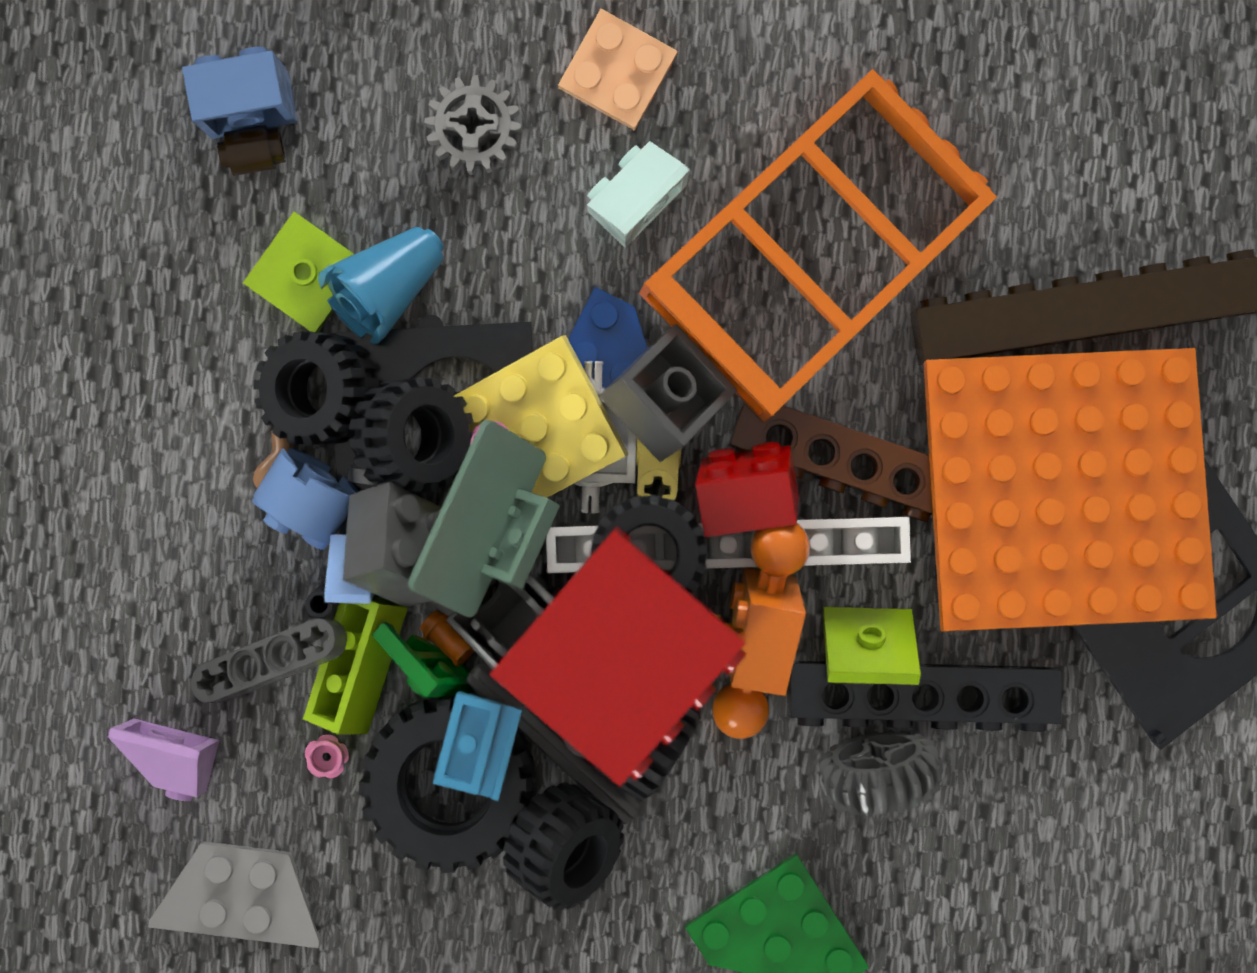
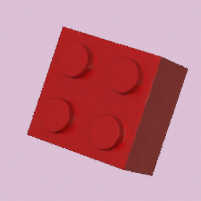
M765 442L755 445L752 448L753 451L735 453V450L731 448L718 449L708 453V457L701 459L695 486L705 537L797 525L799 494L791 445L780 447L778 442Z

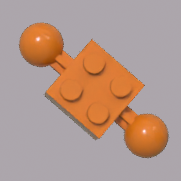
M799 524L756 530L751 540V555L755 564L761 570L744 568L741 583L734 582L731 589L729 608L734 609L732 622H725V624L737 634L741 632L745 636L746 644L742 650L747 654L736 669L729 674L731 683L724 686L715 696L712 705V715L717 727L724 734L732 738H750L764 728L769 717V704L764 693L786 695L806 616L797 577L790 576L804 566L810 552L808 536Z

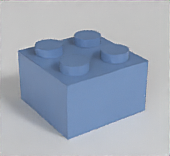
M250 47L239 51V56L222 59L218 55H208L195 59V65L182 67L191 119L211 139L224 137V132L261 125L273 128L298 123L289 72L273 50L266 51L264 47Z

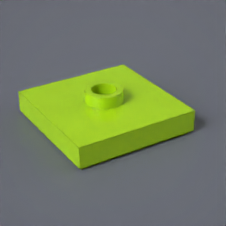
M293 211L245 278L243 284L309 331L319 333L334 311L327 301L333 294L328 284L321 289L318 274L327 266L345 259L354 253Z
M823 607L822 622L828 682L919 685L921 671L912 609Z

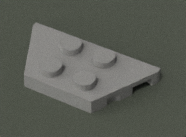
M206 841L199 845L149 920L148 925L150 928L319 948L321 945V936L319 931L316 930L309 910L310 904L304 888L301 887L297 875L298 870L291 852Z

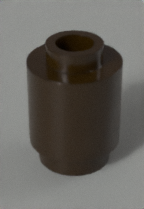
M267 125L226 131L224 132V141L217 142L221 166L223 169L230 168L233 176L276 169V164L286 163L279 127L268 129Z

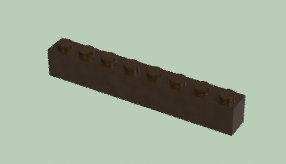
M1254 249L1228 253L1226 254L1227 261L1211 263L1210 256H1202L1183 260V268L1167 270L1166 263H1157L1139 267V275L1123 277L1122 270H1111L1095 274L1096 281L1079 284L1078 276L1051 281L1052 288L1035 290L1034 283H1027L1008 287L1009 295L992 297L991 290H982L964 294V302L948 304L947 297L920 301L921 308L915 309L910 313L918 365H923L926 360L969 358L1257 313V256L1255 257Z

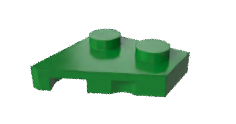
M383 622L372 634L376 641L408 676L407 683L411 689L420 696L426 698L456 696L458 691L466 694H471L474 691L466 683L470 670L464 664L458 667L455 666L450 658L436 645L431 644L426 639L412 634L405 642L396 632L394 626L388 622Z

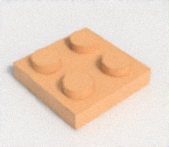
M600 9L560 80L558 88L635 131L678 55V51L607 11Z

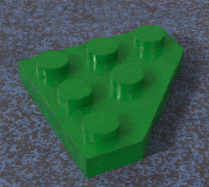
M796 853L685 924V929L707 963L714 967L742 973H862L869 969L863 956Z

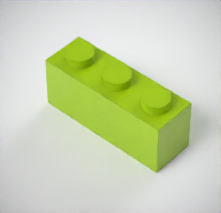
M375 594L371 604L339 603L334 620L338 621L346 631V647L339 657L319 665L303 720L338 735L369 733L392 660L372 634L383 622L392 624L396 632L400 634L408 607H404L386 598H381Z

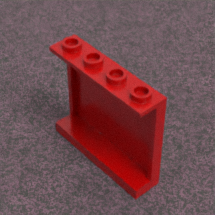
M616 526L496 664L489 675L617 785L621 786L629 776L636 781L646 771L653 761V758L649 756L650 752L660 741L664 745H668L684 726V723L679 719L691 706L699 710L715 691V688L710 684L722 671L727 675L732 673L747 653L742 650L746 644V639L741 632L737 634L631 543V538Z

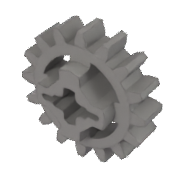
M473 75L470 86H464L459 77L455 78L456 90L450 92L442 86L439 88L443 97L442 102L430 100L428 104L436 115L435 117H427L424 120L426 127L435 130V132L427 136V140L430 145L441 144L435 154L440 161L450 156V167L452 170L456 171L464 163L469 175H474L476 165L482 164L486 172L490 173L492 172V160L497 159L502 164L507 163L503 152L505 148L510 150H517L518 148L517 142L511 137V134L522 133L521 124L511 121V119L520 115L518 106H506L511 99V94L508 90H505L497 95L495 80L491 79L486 87H481L478 75ZM465 100V103L455 112H449L454 105ZM484 100L492 103L499 110L502 117H498L497 114H489L484 108ZM476 116L479 118L480 124L484 126H477L475 134H469L465 125L470 124L471 117ZM445 134L458 136L462 141L463 152L453 147L446 139ZM491 138H499L491 148L481 152L482 146Z

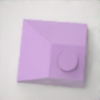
M132 719L110 728L108 738L153 787L166 790V797L179 801H192V797L197 798L207 791L219 740L138 719Z

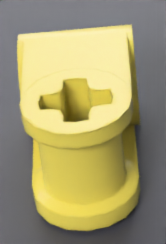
M637 438V496L651 495L645 494L644 488L652 487L653 480H661L662 487L670 491V494L663 495V498L675 501L678 491V468L681 465V449L659 462Z

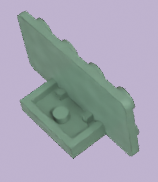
M484 420L480 424L409 578L408 586L410 590L461 615L473 617L480 607L492 578L523 589L560 507L559 504L549 498L531 493L546 461L544 451L494 421Z

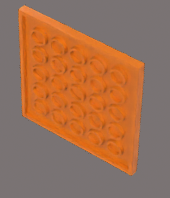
M1196 348L926 360L923 363L940 632L1217 618Z

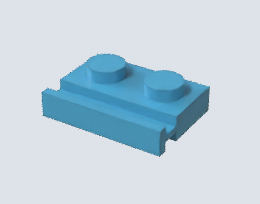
M458 691L433 784L474 795L487 796L498 801L523 708L512 707Z

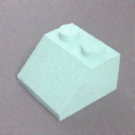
M650 141L642 149L636 145L628 151L618 164L622 170L611 181L606 177L601 179L587 195L591 199L587 204L588 212L624 248L687 186L690 170L682 162Z

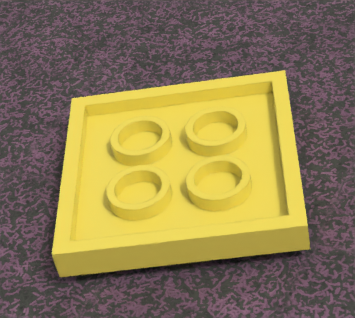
M566 335L560 336L454 395V397L462 396L467 403L464 407L465 413H472L474 422L469 424L470 432H473L484 420L498 421L504 424L509 431L545 452L546 461L531 492L533 494L548 498L629 454Z

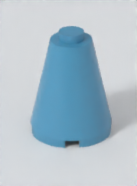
M413 227L327 266L318 274L319 285L322 289L328 284L333 296L327 301L341 321L360 338L368 333L372 336L369 343L377 344L386 337L443 262L441 251H443L444 247L440 238L432 230Z

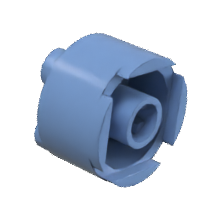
M283 448L253 494L252 502L267 513L263 520L268 526L283 534H287L291 529L301 534L302 538L311 546L324 550L330 542V534L337 533L348 515L349 495L359 491L344 476H342L338 483L328 473L332 467L319 459L297 449L289 448L288 452H286Z

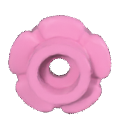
M322 735L317 741H311L305 750L307 768L316 777L335 778L344 771V763L349 759L346 745L340 744L338 738L333 735ZM324 753H329L331 755V759L329 761H325L323 759Z

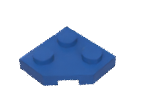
M594 287L568 340L584 370V361H593V379L595 378V361L604 362L602 388H607L648 347L635 307Z

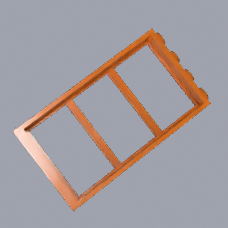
M874 69L866 74L643 284L639 292L646 302L671 327L677 324L738 390L736 395L763 422H766L997 198L991 191V188L986 185L989 181L982 174L972 171L960 159V153L951 142L942 140L929 127L930 124L926 116L918 109L911 108L898 95V89L890 79L885 81L883 76H879ZM863 97L969 205L921 253L815 144L821 136ZM800 156L824 178L907 264L852 320L744 210ZM730 222L746 236L838 331L781 388L673 278L685 264Z

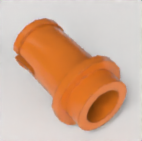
M436 610L422 622L419 629L424 633V639L428 642L432 641L458 667L467 661L475 650L446 621L449 616Z

